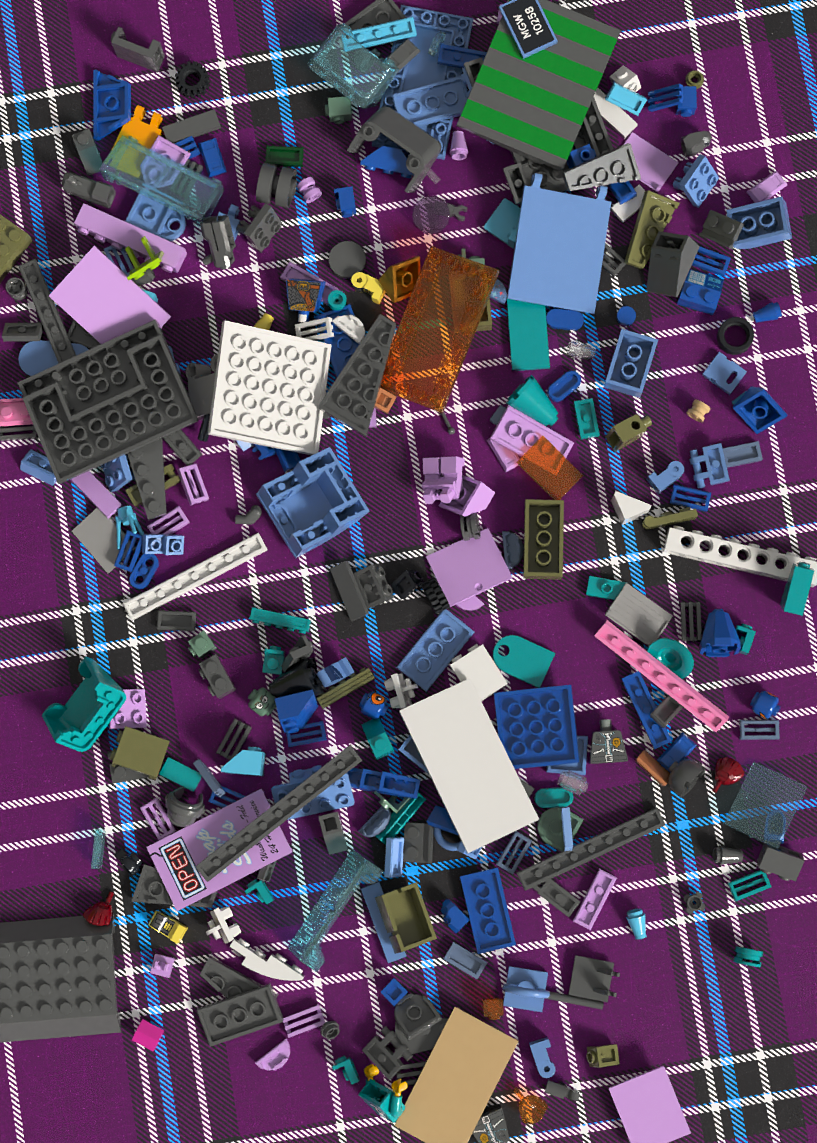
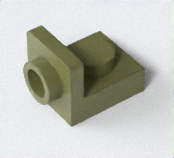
M617 1044L587 1047L586 1057L590 1067L600 1068L619 1065Z

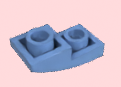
M143 534L142 553L183 555L184 535Z

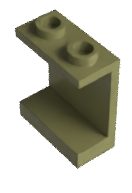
M125 726L124 731H119L116 742H119L118 748H113L109 759L113 761L111 766L119 765L149 775L148 779L156 781L170 741Z

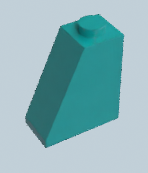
M805 562L793 563L780 602L784 612L803 616L814 575V569L810 567L811 564Z
M380 718L361 724L377 760L395 752Z

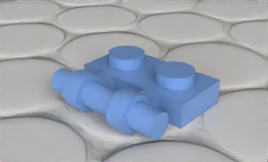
M721 443L703 447L704 455L698 456L697 450L690 451L691 458L689 460L690 464L693 465L695 473L693 478L697 482L698 488L705 487L704 479L708 478L711 485L730 481ZM706 462L708 472L702 473L700 463Z

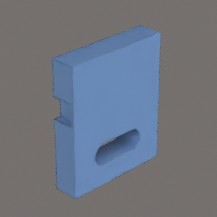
M719 352L702 376L730 395L747 371L735 362L726 359L727 357ZM732 373H736L737 376L733 382L727 384L726 380Z

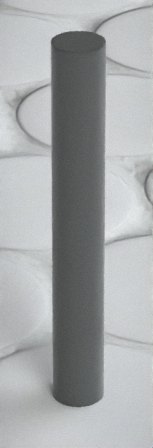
M550 992L549 998H544L601 1010L604 1005L602 1001Z

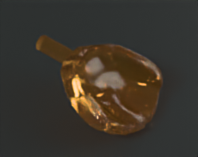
M516 1087L513 1091L521 1100L518 1104L522 1121L530 1125L539 1122L548 1108L547 1103L538 1096L527 1095L524 1097Z

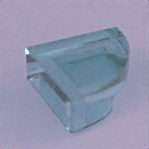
M439 31L433 37L428 54L436 55L440 42L444 41L446 33Z

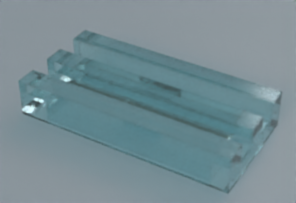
M95 829L91 869L102 868L106 831L102 829Z

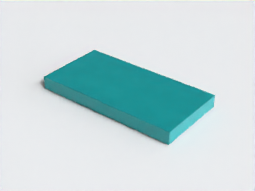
M507 299L512 371L550 369L545 305Z

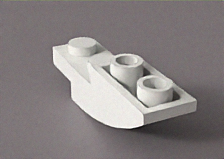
M241 938L239 941L234 939L230 945L232 949L246 957L242 965L261 975L289 981H299L305 977L302 974L303 970L295 964L290 966L286 963L287 959L278 953L276 956L272 954L267 960L263 952L258 949L253 951L249 948L250 944Z

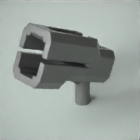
M71 172L63 175L62 186L66 193L91 203L111 208L116 195L112 185L94 181Z
M217 216L206 217L200 222L203 238L209 242L211 254L203 258L202 262L205 266L214 262L216 268L228 269L235 261L233 250L236 247L229 216H218V220Z

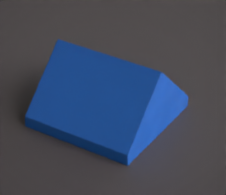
M750 387L733 406V409L756 434L787 417L786 412L764 388Z

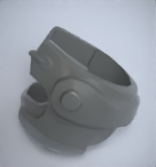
M183 786L173 790V792H170L165 797L167 817L171 823L179 827H187L193 824L206 810L203 804L202 793L199 794L197 803L194 805L178 801L184 793L185 787Z

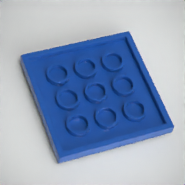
M572 685L494 693L498 736L514 769L580 763Z

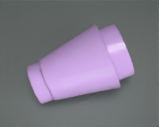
M454 131L452 133L450 155L454 160H463L468 154L464 133L462 131Z

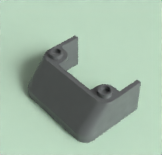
M381 107L362 125L347 151L358 153L365 141H374L380 133L384 134L410 152L406 160V167L414 174V177L405 191L407 193H415L440 154L441 143L391 107Z

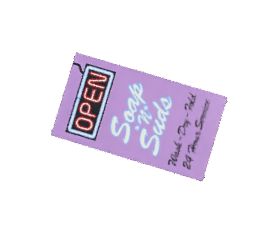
M262 789L146 847L176 911L292 853V848L289 846L281 827L278 826L208 882L195 867L270 808Z

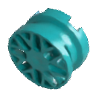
M739 946L735 947V952L737 953L733 962L761 967L760 957H763V951Z

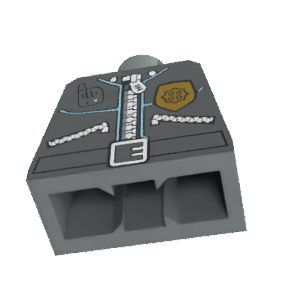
M611 719L599 720L600 732H592L589 764L627 762L628 757L621 731H612Z
M501 1106L481 1115L473 1131V1135L478 1143H506L510 1141Z

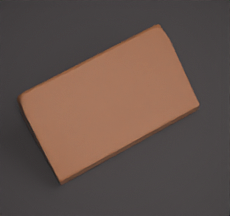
M646 750L642 751L635 759V762L661 786H666L670 773Z

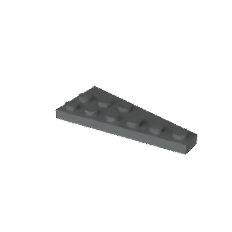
M381 314L318 405V409L364 437H367L396 329V323Z

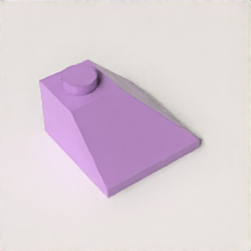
M462 475L463 489L459 493V499H452L450 503L441 502L439 504L441 508L465 517L486 509L495 492L481 481Z

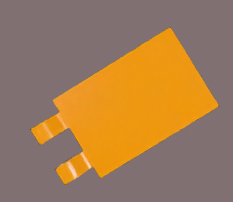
M139 105L136 106L131 121L123 125L105 163L106 168L137 181H140L142 177L140 165L158 135L161 136L162 130L158 128L163 120L161 114L154 112L150 125L142 122L146 111L144 107Z

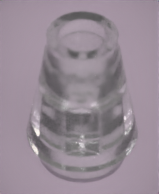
M570 340L566 355H569L570 358L593 360L596 349L578 340Z

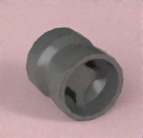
M11 278L7 281L6 290L14 300L20 301L27 297L28 289L21 279Z

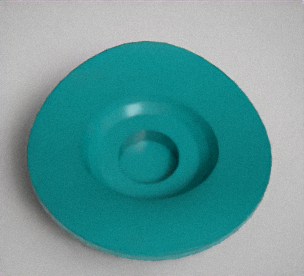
M660 638L649 646L647 652L681 679L687 677L692 672L694 666L692 654L680 642L670 638Z

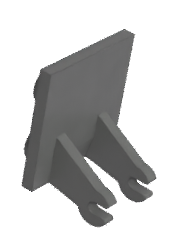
M575 955L568 995L608 1002L609 996L616 997L617 995L616 992L610 991L612 976L620 977V973L613 971V962Z

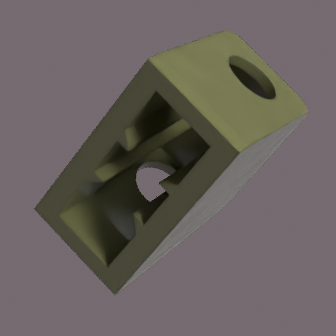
M635 414L613 426L605 438L613 451L617 452L642 437L647 431V427L652 425L651 419L647 415L640 418L639 415Z

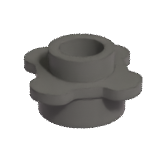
M700 892L684 896L683 900L687 905L686 911L689 914L705 909V904H703L702 900L703 895Z

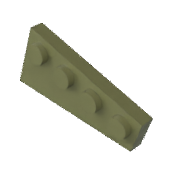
M649 190L644 192L624 263L639 269L645 267L651 256V248L658 232H663L665 226L672 219L674 210L678 208L679 202Z

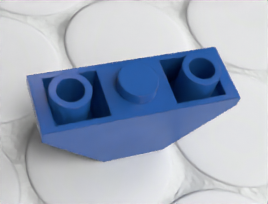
M383 145L361 160L360 165H365L364 169L375 171L376 168L383 169V173L387 174L399 172L402 177L412 178V175L414 176L406 167L408 155L403 148Z

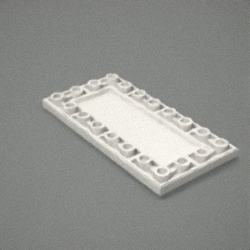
M470 678L399 711L467 854L539 820Z

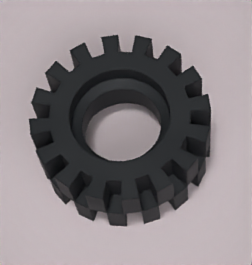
M188 61L186 66L184 63L181 64L182 68L178 67V73H175V82L178 90H180L182 95L185 94L187 98L189 96L195 98V95L198 98L201 97V93L205 94V89L208 90V84H210L206 68L200 63L197 65L195 61H193V64ZM190 74L199 76V82L194 86H189L185 82L186 77Z
M435 577L421 583L422 589L436 614L450 608L447 598Z

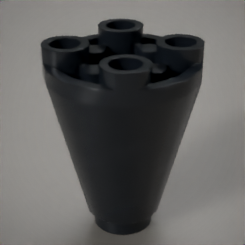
M315 658L304 659L274 679L272 683H269L271 695L279 698L313 690L315 696L323 694L322 682L316 675L318 670Z

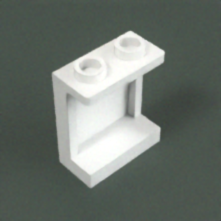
M476 644L468 649L469 653L462 657L460 654L452 659L450 667L460 682L471 679L480 700L483 701L508 683L484 645L478 646Z

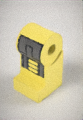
M362 272L355 273L351 278L355 291L371 295L372 301L380 304L386 292L378 279Z
M155 911L148 924L151 928L170 938L176 944L180 943L188 929L184 924L159 911Z

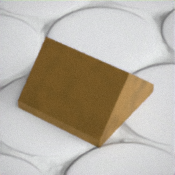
M420 256L391 265L378 279L392 302L396 303L422 292Z

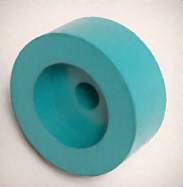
M334 290L328 295L327 303L331 309L338 311L345 307L347 298L342 291Z

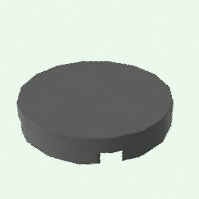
M352 241L338 243L329 254L330 268L335 275L341 278H352L355 273L362 272L366 266L364 250L360 245Z

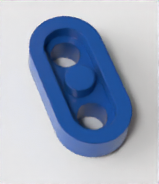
M143 554L137 562L129 578L134 588L144 589L151 581L159 567V560L154 554ZM148 560L153 561L150 567L146 565ZM138 577H143L142 583L137 582Z

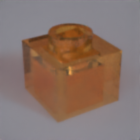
M483 999L484 1017H488V1020L500 1019V1016L504 1015L503 999Z

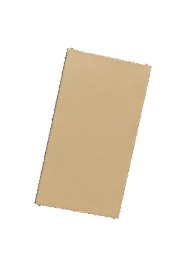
M454 1007L405 1103V1110L394 1126L425 1143H468L519 1041L460 1010V1008Z

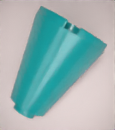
M530 375L525 379L526 383L519 385L510 395L506 404L544 426L548 424L552 426L558 420V411L535 377Z

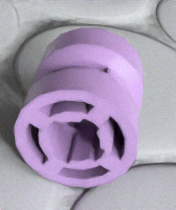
M313 177L305 178L297 185V189L303 193L306 203H311L322 195L320 189L315 186Z

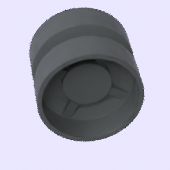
M264 162L258 178L256 201L270 204L275 195L276 206L289 208L297 186L296 169L283 167L278 176L277 165Z

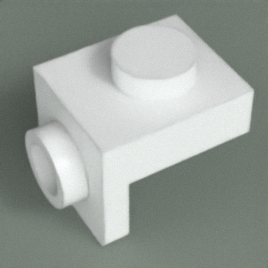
M624 65L609 76L612 83L616 82L634 92L641 88L637 75Z

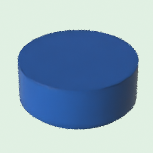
M629 306L620 308L617 313L618 323L622 326H630L634 323L636 318L635 310Z

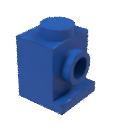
M353 186L334 189L337 210H341L342 217L347 218L356 214Z

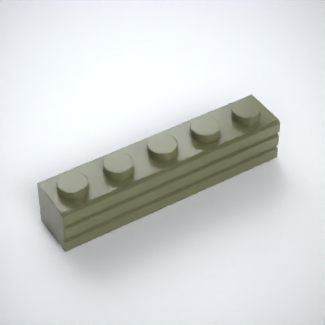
M364 667L359 670L360 673L357 675L355 673L350 675V679L346 681L344 679L339 682L338 686H332L328 688L329 691L326 693L323 691V694L318 695L317 700L322 709L374 680L375 678L370 669Z

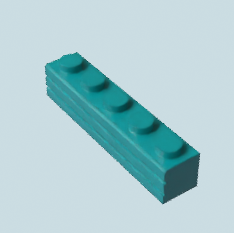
M253 607L251 610L250 620H252V623L259 624L261 622L269 627L275 625V628L279 629L285 627L288 631L294 632V630H299V633L302 634L309 633L311 620Z
M418 793L417 799L411 798L397 814L395 812L391 814L389 824L376 837L386 845V838L395 837L426 799L420 793Z

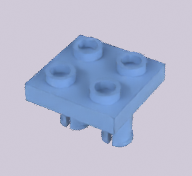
M699 154L694 163L687 162V166H684L683 169L685 176L683 178L677 177V181L674 180L673 187L684 191L691 204L698 208L719 179L706 156Z
M128 454L101 465L105 474V483L110 492H115L131 480H135L133 470L129 469L128 462L130 461Z

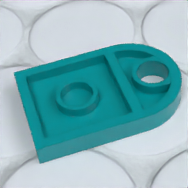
M509 635L500 639L493 651L494 662L502 672L537 688H540L555 656L554 652L515 635ZM502 645L509 648V654L506 656H501L498 653V648Z

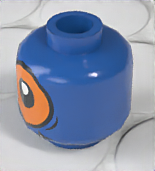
M765 690L760 693L756 692L750 703L752 711L765 719H769L772 715L776 716L781 708L778 705L779 698Z
M374 691L369 692V694L365 693L359 704L361 713L374 720H377L380 715L384 717L389 708L386 705L387 698Z

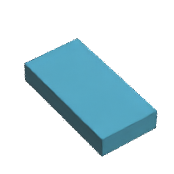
M613 82L605 100L638 116L647 98Z

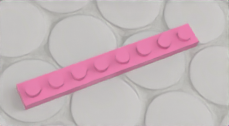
M608 620L594 635L713 731L717 732L728 721L729 716Z

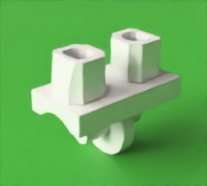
M403 673L391 675L392 678L384 681L386 690H395L397 694L396 697L390 698L391 708L403 709L412 705L410 698L415 697L413 690L418 688L417 684L412 685L410 678L404 679Z
M229 906L221 909L218 907L210 912L213 920L207 922L210 930L206 931L207 935L213 933L216 940L222 937L226 944L234 940V937L241 933L237 923L228 927L225 921L233 916Z

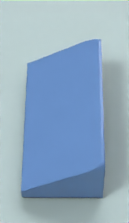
M30 449L21 461L20 470L53 486L57 480L48 458Z

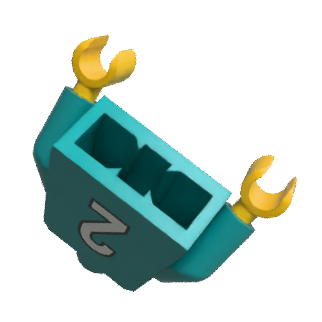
M376 1065L366 1066L364 1074L368 1080H366V1085L358 1095L378 1115L392 1123H396L405 1110L401 1092L407 1089L406 1081L401 1083V1078L391 1084L392 1090L373 1080V1076L379 1074V1069Z

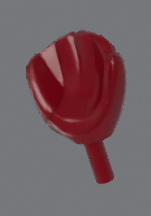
M728 757L718 759L715 766V780L717 783L712 791L716 793L721 784L732 785L740 780L745 773L741 764L735 761V759Z
M109 892L105 902L93 904L84 911L83 917L86 921L96 926L110 924L112 917L110 901L114 895L113 892Z

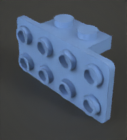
M317 765L310 769H299L289 773L290 783L272 787L274 803L278 802L322 766ZM348 773L334 782L289 819L353 806L355 802Z

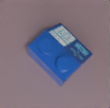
M690 269L682 286L677 305L713 315L721 295L724 279Z

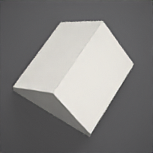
M615 491L611 499L621 525L647 515L652 506Z

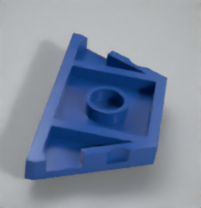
M93 70V138L99 141L131 121V84L127 81L116 79L114 76L103 74L98 70Z

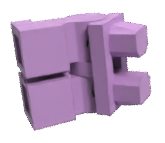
M457 456L423 458L425 480L421 486L424 491L423 498L426 504H433L435 500L450 503L452 499H459V493L463 489L462 466H464V458Z

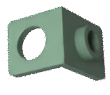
M376 790L374 791L381 799L379 803L386 810L390 807L396 814L411 799L404 797L401 803L396 804L395 801L398 796L392 795L387 801Z

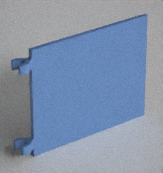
M535 173L531 177V187L524 186L507 299L595 314L611 202L605 201L608 187L601 185L597 187L596 199L540 188L542 174Z

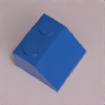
M313 690L275 698L279 721L284 733H296L299 729L304 728L318 707Z

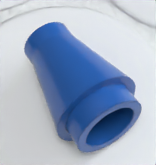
M771 302L753 312L756 323L778 320V317L782 316L778 302Z

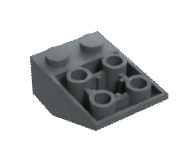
M659 231L651 248L646 291L678 297L700 246L689 236Z

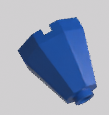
M723 609L712 610L705 624L699 645V653L703 655L706 652L708 657L730 656L729 652L733 651L734 655L738 654L741 649L740 639L729 613L724 612Z

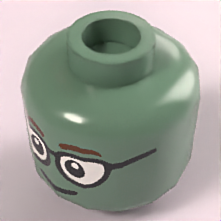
M265 688L254 689L248 696V699H250L248 707L259 716H268L276 707V697L271 695Z

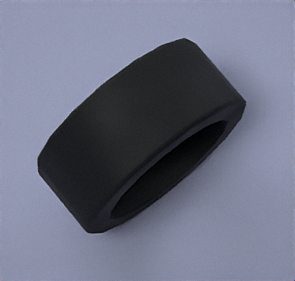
M732 317L725 320L717 333L719 347L731 355H738L747 351L754 339V330L750 322L740 317ZM737 325L745 330L747 337L741 346L734 347L725 341L724 334L730 326Z

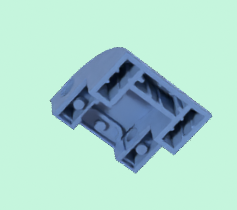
M330 447L300 461L291 472L262 485L256 493L295 558L332 539L369 513L368 507Z

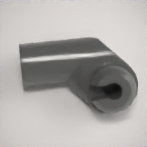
M254 505L246 515H236L235 524H254L261 516V508L258 505Z

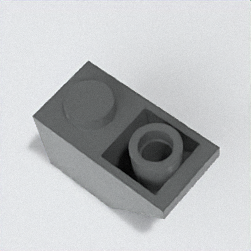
M339 812L319 816L329 855L348 850Z

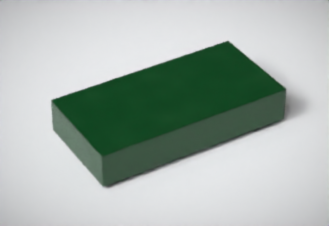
M266 146L265 163L285 167H303L304 148Z

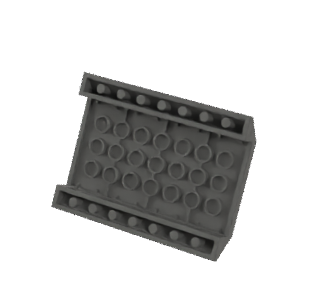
M112 913L110 924L103 926L93 925L86 921L83 916L0 923V1042L121 1033L120 1012L117 1011L113 933H115L114 913Z

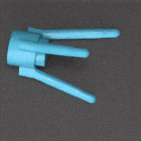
M124 506L117 510L118 516L115 517L118 550L121 547V523L123 525H130L133 534L137 533L136 528L140 535L144 534L131 506Z

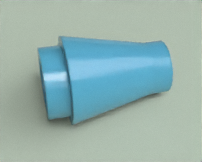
M633 909L628 911L626 919L635 939L647 937L645 913H643V910Z

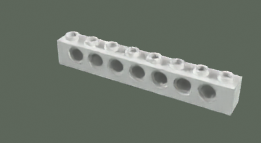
M673 526V528H669L667 531L663 553L783 581L788 580L793 563L805 562L811 564L810 567L814 569L810 587L817 585V562L815 558L805 557L803 559L791 552L782 554L778 553L779 550L774 548L764 550L760 549L759 545L749 543L747 546L735 539H730L729 541L722 540V537L718 535L704 536L701 531L692 530V532L684 531L685 528L680 526ZM682 538H687L690 541L689 547L682 546ZM700 543H707L709 551H702ZM719 547H725L728 554L726 556L720 555ZM743 551L747 556L746 560H740L737 553ZM760 555L765 558L764 565L757 563V556ZM776 560H781L784 563L783 569L776 567Z

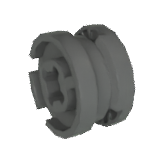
M477 513L465 517L460 515L464 541H468L470 538L480 539V524Z

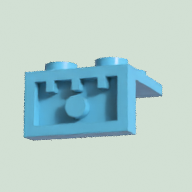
M504 198L484 225V229L514 249L520 208Z

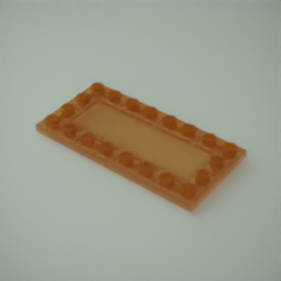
M430 246L391 344L380 388L395 396L443 414L500 271Z

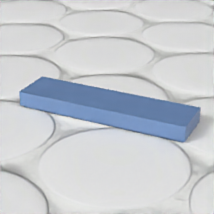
M380 882L362 888V894L387 962L391 963L406 957L405 951L394 953L389 939L392 934L391 932L387 933L375 897L384 894Z

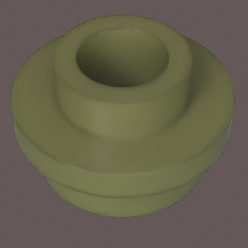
M696 70L689 72L685 79L686 85L696 86V89H699L704 83L703 74ZM695 78L698 82L693 83L691 79Z

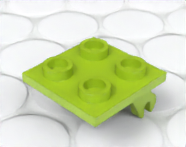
M145 236L141 238V241L150 256V259L140 265L132 249L129 246L125 249L134 265V268L130 270L127 276L128 280L132 278L135 280L139 279L148 268L153 270L162 261L163 251L155 254Z

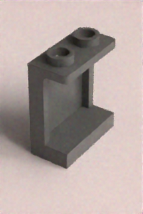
M118 27L117 31L112 33L111 43L117 57L158 73L165 57L159 41L153 39L149 49L127 41L121 27Z

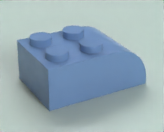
M783 197L726 210L727 217L744 224L737 241L733 244V247L736 249H750L792 239L787 204Z
M621 329L604 388L640 398L658 339Z

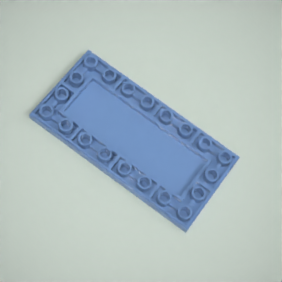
M401 5L400 10L405 17H413L417 36L408 39L421 52L395 76L387 70L380 108L386 106L395 110L391 94L461 76L463 74L462 68L437 64L440 45L446 44L468 49L474 18ZM406 39L394 41L391 53ZM453 118L420 126L421 129L441 143V152L437 159L445 160ZM382 133L379 134L376 140L372 141L373 147L380 148L383 145L402 148Z

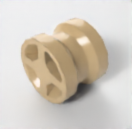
M695 399L692 403V408L688 409L687 415L702 423L705 419V414L709 413L710 407L702 401Z

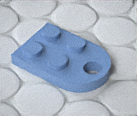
M143 190L140 191L125 220L129 224L168 241L179 238L186 227L185 216L179 207ZM173 222L180 223V228L178 230H171L170 225Z

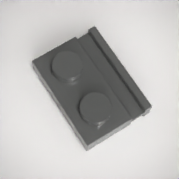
M710 210L703 225V231L699 235L733 250V244L737 241L744 224Z
M424 823L405 824L403 862L432 863L433 826Z

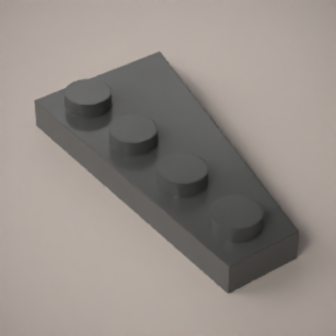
M160 438L127 453L148 520L167 514L163 439Z
M144 864L131 902L174 905L157 869ZM218 891L189 906L212 908Z

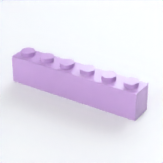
M84 203L74 222L79 233L86 236L88 234L95 236V240L101 243L106 241L113 248L120 251L122 248L125 250L129 246L136 258L140 256L146 262L150 259V256L141 241V238L145 236L155 254L163 251L164 255L160 266L169 273H172V271L178 273L187 255L184 247Z

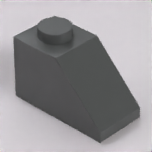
M90 129L73 134L75 146L87 175L105 170Z

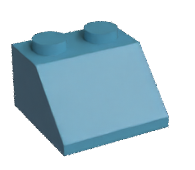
M248 747V750H242L221 768V772L264 776L266 753L261 752V749L258 747Z

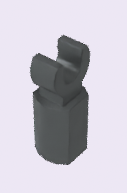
M436 200L433 213L451 218L454 216L459 221H465V216L459 215V212H467V207L463 205L455 207L453 204Z
M551 1080L547 1081L544 1093L562 1099L566 1097L578 1101L580 1095L578 1091L568 1089L566 1085Z

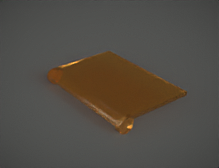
M544 436L516 462L554 500H561L583 476Z

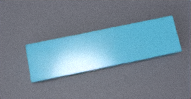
M413 17L340 33L345 53L417 36Z

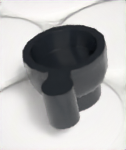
M122 848L114 854L115 858L131 876H134L143 864L135 853L132 852L128 855Z

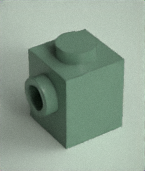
M350 96L328 98V104L325 105V115L329 116L330 122L342 124L345 121H352Z
M204 630L188 641L191 645L188 649L194 657L198 655L201 659L217 649Z

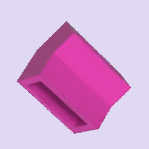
M142 1019L132 1041L154 1051L164 1034V1030Z

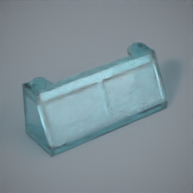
M122 135L99 169L104 180L112 184L115 180L116 184H122L186 216L188 220L195 221L196 225L201 227L200 222L206 217H211L224 192L222 182L214 177L210 179L139 144V141L132 136L127 138Z
M352 849L287 948L302 963L318 972L325 962L324 954L321 951L323 947L320 946V943L361 881L366 884H373L380 879L385 870Z

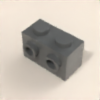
M216 654L199 663L201 667L199 673L203 679L207 678L210 683L207 687L212 696L216 695L217 698L221 699L236 690L220 658Z
M765 840L758 856L757 864L760 870L766 874L774 873L783 880L796 881L805 860L802 853Z

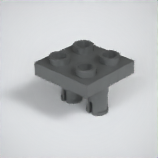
M266 203L261 210L254 205L250 207L252 210H248V216L254 218L251 224L242 220L240 222L241 225L238 224L237 231L243 233L255 250L262 253L264 248L268 247L270 240L280 230L282 225L273 208Z

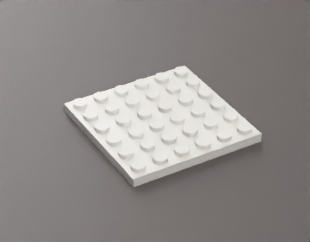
M223 321L208 435L307 455L318 453L323 411L318 409V405L326 395L331 344Z

